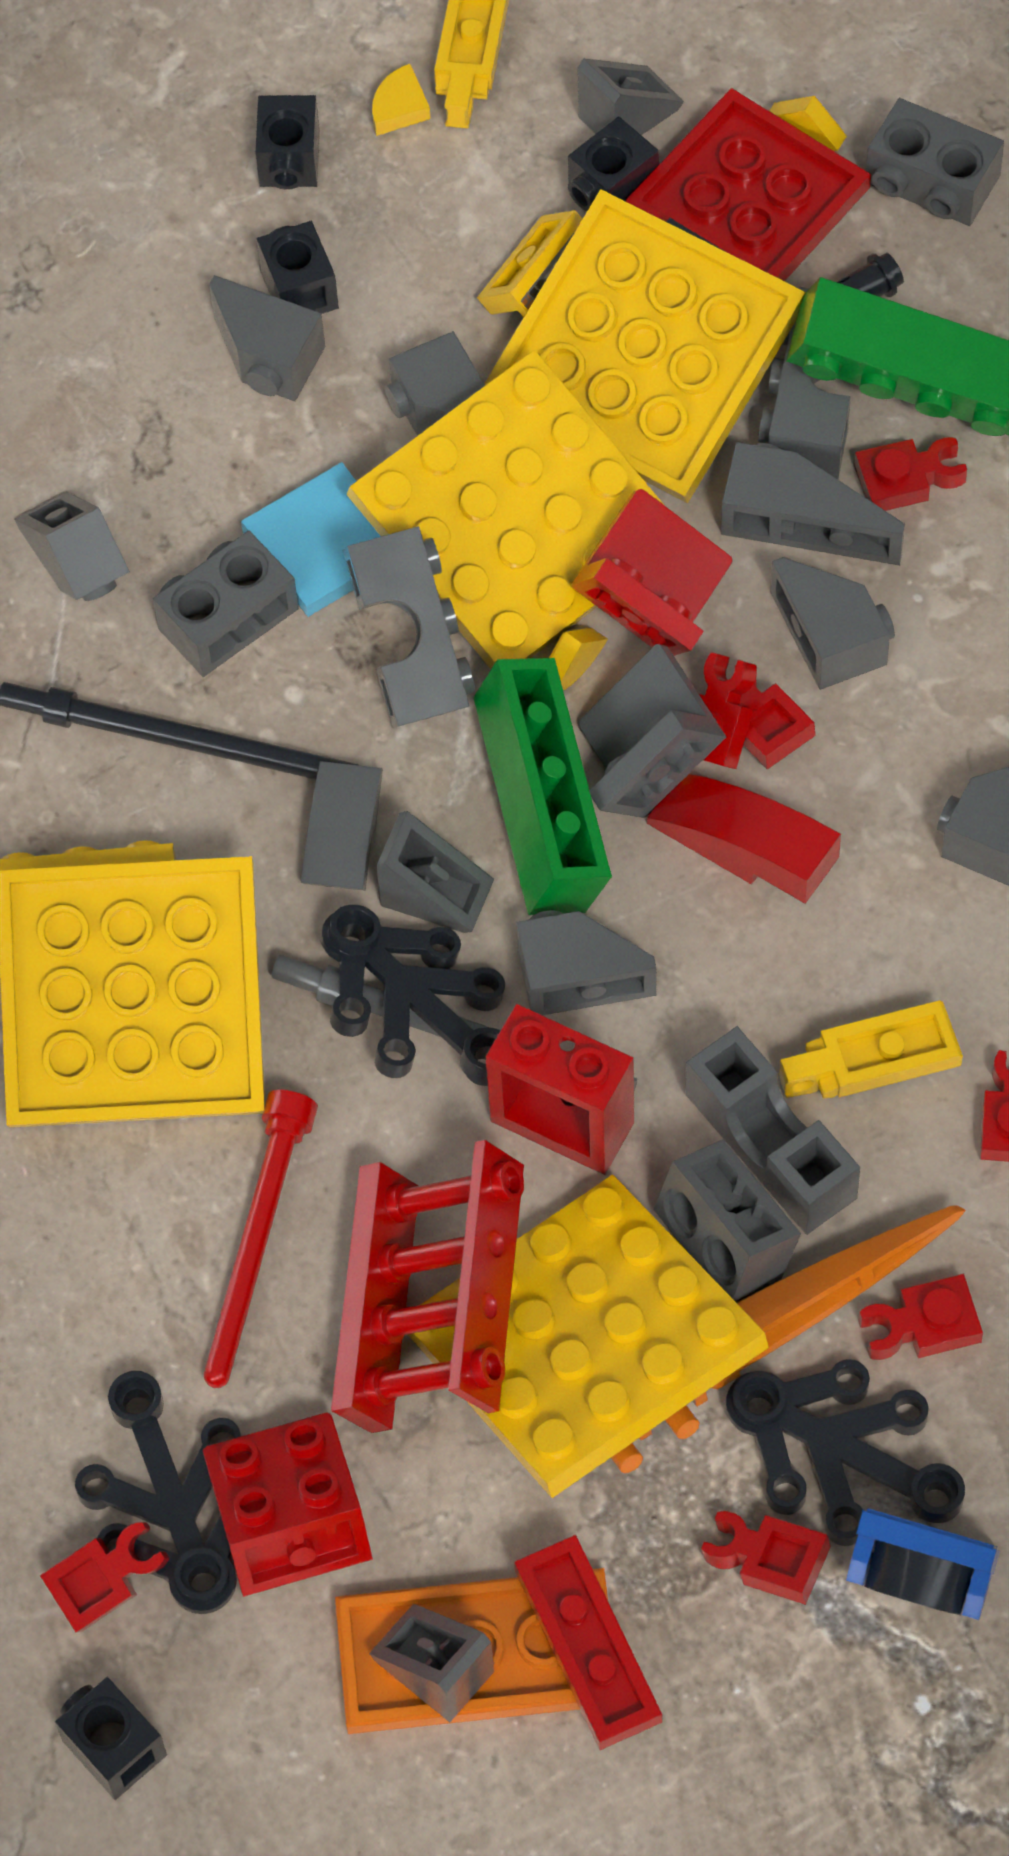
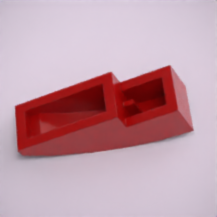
M688 774L656 805L647 817V824L749 884L752 885L756 878L759 877L804 904L810 899L840 855L841 833L765 796L732 784L693 774Z

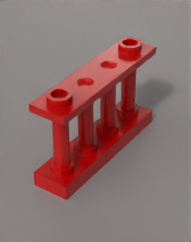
M482 1140L474 1144L470 1176L419 1186L382 1162L360 1166L331 1404L332 1412L370 1433L388 1431L393 1428L397 1397L447 1388L448 1391L487 1413L499 1412L502 1382L505 1378L504 1359L520 1202L524 1191L523 1163L487 1140ZM468 1203L465 1236L413 1246L418 1213ZM462 1264L458 1298L406 1307L409 1278L412 1273ZM455 1326L452 1359L450 1361L399 1370L404 1335Z

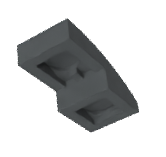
M320 761L310 812L301 883L366 891L372 833L376 831L382 768Z

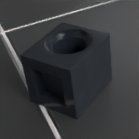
M258 95L255 155L260 187H276L285 190L297 187H317L320 128L316 95Z
M618 116L568 155V191L572 199L584 211H588L600 189L625 201L659 165V150Z
M312 220L296 226H283L275 229L270 234L256 238L261 274L271 296L322 314L339 309L335 273Z
M108 1676L94 1688L92 1685H86L73 1693L60 1710L62 1716L55 1721L62 1742L114 1800L118 1799L167 1756L161 1735ZM116 1722L124 1726L121 1737L110 1745L101 1746L89 1741L93 1730L102 1723Z

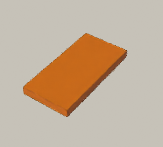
M593 1569L608 1600L605 1569ZM518 1577L335 1597L348 1734L580 1710ZM413 1603L483 1632L492 1643L494 1673L451 1722L447 1721L376 1663L369 1655Z

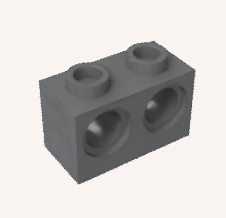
M899 97L868 147L866 171L871 174L870 185L876 187L881 193L890 197H900L920 205L940 218L953 219L971 226L1001 176L1004 140Z
M250 530L233 542L226 541L217 546L205 562L185 576L178 575L170 579L161 588L159 594L153 598L158 629L202 677H205L299 609L295 578ZM243 580L257 581L248 586L236 585ZM200 613L209 615L201 620L188 619L192 615Z
M724 1139L672 1161L654 1207V1211L687 1252L735 1302L782 1279L801 1235V1232Z

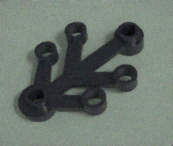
M353 904L340 907L331 914L323 924L321 944L325 952L339 962V995L335 999L331 1011L330 1023L332 1028L337 1033L347 1037L358 1036L367 1029L371 1006L368 1000L363 997L366 967L384 984L383 1038L378 1043L374 1059L375 1066L381 1074L389 1078H401L406 1076L412 1069L416 1049L413 1042L409 1039L411 1009L461 1055L460 1065L468 1079L477 1085L488 1086L486 1064L478 1060H486V1055L501 1030L492 1027L473 1030L435 994L465 997L467 1003L474 1009L491 1011L497 1008L502 1001L506 985L504 977L495 969L488 967L477 968L474 971L451 970L450 968L457 962L461 940L457 933L449 928L435 927L429 931L382 927L377 915L364 906ZM345 937H354L359 941H353ZM443 945L447 947L450 951L444 953L438 952L434 950L431 946ZM390 953L421 955L422 961L428 967L402 965ZM485 985L492 988L494 992L483 993L476 986ZM346 1010L354 1011L360 1017L356 1019L347 1018L341 1012ZM398 1052L404 1056V1059L393 1060L387 1057L385 1053Z
M852 1359L842 1360L835 1364L832 1370L784 1382L775 1374L766 1371H752L741 1375L732 1383L726 1397L727 1415L731 1423L739 1431L756 1437L768 1476L766 1500L769 1507L776 1513L790 1515L798 1512L806 1501L807 1492L806 1482L802 1475L792 1470L783 1432L807 1444L828 1509L825 1531L829 1539L837 1545L851 1546L856 1544L858 1537L856 1533L863 1512V1508L854 1502L842 1463L910 1498L914 1512L927 1522L945 1523L955 1518L961 1511L965 1496V1484L961 1475L954 1468L946 1464L933 1463L917 1470L858 1439L891 1429L902 1435L919 1433L927 1423L929 1412L927 1400L919 1392L902 1390L896 1393L890 1401L819 1419L799 1409V1407L831 1397L839 1403L853 1405L861 1402L866 1397L870 1377L867 1368L862 1363ZM844 1374H853L860 1379L862 1384L854 1390H846L838 1385L837 1379ZM754 1398H763L771 1404V1409L765 1414H754L747 1408V1404ZM910 1404L915 1406L921 1415L915 1420L906 1421L897 1415L896 1409L901 1405ZM789 1483L797 1488L799 1494L794 1499L785 1501L775 1495L774 1489L780 1484ZM931 1490H940L948 1496L949 1502L942 1507H933L926 1502L924 1496ZM848 1514L857 1520L858 1526L850 1532H844L835 1527L833 1520L839 1515Z
M143 1371L123 1373L110 1386L108 1392L109 1405L114 1419L121 1426L133 1430L156 1494L115 1478L110 1469L103 1465L92 1464L84 1467L76 1477L75 1488L78 1498L89 1509L101 1510L110 1506L170 1531L178 1554L137 1539L134 1544L136 1556L146 1561L153 1555L166 1551L170 1557L167 1564L159 1571L150 1574L169 1581L171 1594L177 1604L183 1609L196 1614L215 1612L224 1607L234 1595L237 1577L235 1568L229 1559L231 1551L221 1515L205 1544L196 1524V1520L213 1487L203 1449L209 1446L211 1438L220 1432L229 1433L234 1438L241 1437L240 1429L235 1422L227 1418H216L209 1421L201 1433L202 1446L182 1485L157 1420L161 1416L164 1407L163 1396L158 1382L153 1376ZM141 1397L149 1401L148 1408L142 1413L132 1414L126 1410V1405L134 1398ZM99 1478L108 1482L107 1489L100 1495L93 1496L84 1491L86 1484L93 1479ZM121 1523L110 1524L101 1530L97 1538H102L107 1546L112 1539L119 1537L127 1525ZM202 1573L211 1574L216 1579L214 1585L207 1591L193 1589L191 1583L197 1575Z

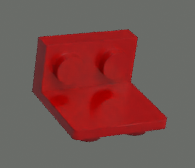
M638 489L632 492L571 584V587L650 647L656 644L667 646L672 654L676 656L691 651L704 632L693 622L733 560L728 553L648 492Z
M321 1413L212 1444L203 1449L243 1597L373 1560L361 1506L334 1420L330 1413Z

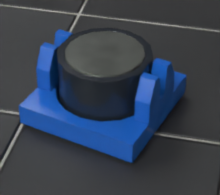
M867 1508V1511L863 1510L846 1581L862 1586L865 1585L864 1587L915 1604L951 1614L961 1615L962 1613L963 1616L980 1620L1000 1553L997 1550L998 1546Z

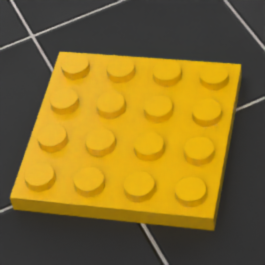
M600 189L484 384L487 385L535 349L642 479L666 493L689 503L796 322L799 308L806 292Z
M535 349L349 486L346 494L381 537L419 526L423 539L433 538L442 568V573L433 575L439 599L450 598L456 615L458 630L490 669H492L497 659L532 658L562 635L563 632L597 608L595 604L573 589L571 584L632 492L643 489L662 503Z
M252 856L0 870V979L6 1125L9 1128L263 1114L265 1108L254 860Z
M612 1174L517 1239L504 1359L505 1378L502 1382L499 1412L487 1413L473 1404L467 1403L547 1494L554 1498L761 1354L769 1346L765 1332ZM460 1278L422 1304L458 1298ZM455 1326L407 1334L432 1363L450 1361L452 1359Z

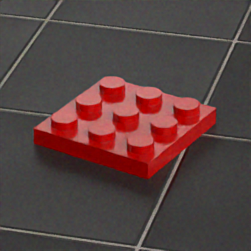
M731 88L625 201L665 222L672 218L727 253L786 281L870 189L871 174Z

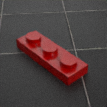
M573 1535L514 1561L516 1575L599 1750H603L663 1723V1714L577 1536Z

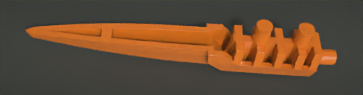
M958 1205L949 1206L895 1227L820 1260L737 1302L765 1332L769 1348L717 1383L712 1389H720L741 1376V1370L794 1339L869 1289L959 1220L966 1210ZM706 1392L692 1401L696 1407L708 1401ZM687 1405L665 1420L679 1439H686L692 1436L700 1425V1422ZM651 1430L643 1436H641L639 1439L642 1441L643 1439L652 1435ZM631 1443L611 1457V1459L622 1473H630L640 1466L643 1456L635 1445Z

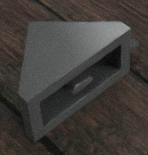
M584 58L577 68L579 118L595 134L620 116L639 134L643 135L677 112L684 102L658 75L645 65Z
M408 811L399 813L377 863L382 907L462 933L473 931L494 881V878Z
M414 1603L369 1653L376 1663L449 1722L454 1719L494 1673L492 1643L483 1632Z

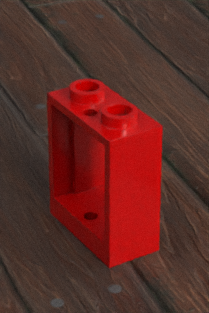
M516 1003L486 1055L491 1122L606 1175L634 1124V1057ZM568 1040L572 1041L575 1047L570 1051H564L560 1048V1044ZM570 1102L574 1105L567 1106L564 1103Z

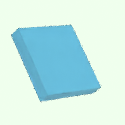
M342 462L241 521L242 532L246 533L250 530L295 578L298 605L307 617L354 590L343 550L349 545L381 537L346 495L349 486L355 483L356 479Z

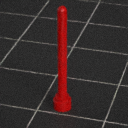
M278 1089L268 1093L262 1120L266 1123L265 1133L270 1138L204 1371V1380L212 1388H222L230 1379L294 1144L301 1143L304 1134H309L312 1131L318 1104L310 1097L298 1092Z

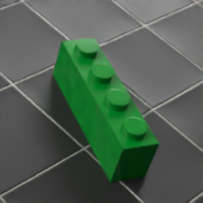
M819 277L805 293L799 308L786 362L803 367V372L815 379L825 381L840 379L858 385L859 390L863 394L873 398L891 399L894 397L915 404L917 411L930 417L945 418L951 416L969 422L972 429L984 435H1009V340Z
M555 658L497 659L473 699L528 915H535L544 911H560L563 914L577 911L586 913L612 878Z

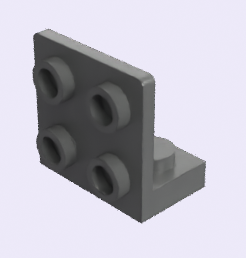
M660 644L654 645L579 721V727L606 768L604 771L605 775L589 790L593 801L600 811L644 818L726 738V735L670 649Z

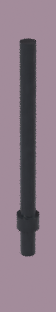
M3 682L0 687V706L41 715L44 723L69 728L72 723L315 780L317 779L320 761L359 765L78 699L76 692L51 687L48 692L8 682Z

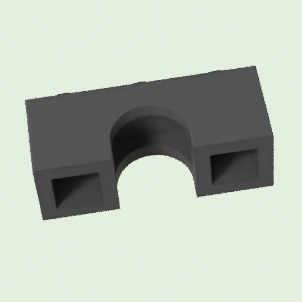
M799 287L804 292L809 290V288ZM795 322L782 344L787 345L785 359H773L769 393L777 394L774 409L765 407L763 409L758 443H768L782 450L797 452L825 472L839 479L848 434L851 396L832 394L819 389L814 385L820 381L819 379L805 374L802 370L803 367L786 362Z
M418 526L347 546L343 550L359 610L379 604L395 605L403 609L411 617L416 630L414 647L405 659L376 669L392 728L469 707L467 694L475 692V684L467 658L456 659L450 635L459 632L458 624L450 598L439 599L433 575L442 573V568L433 538L423 539L420 527Z
M736 1026L686 1062V1096L802 1231L808 1235L858 1198L861 1167L820 1120L806 1127L795 1116L779 1090L778 1072L741 1029Z

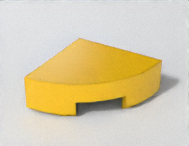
M411 64L404 65L389 74L379 85L374 95L372 114L376 136L431 119L430 106Z
M816 96L775 102L769 110L833 151H838L847 137Z
M592 627L563 632L549 657L555 658L563 691L584 674L608 640V638Z

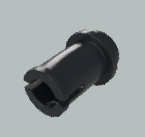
M873 253L867 257L866 265L836 282L879 297L885 294L891 298L897 294V287L904 283V277L897 262L889 253H884L881 256Z

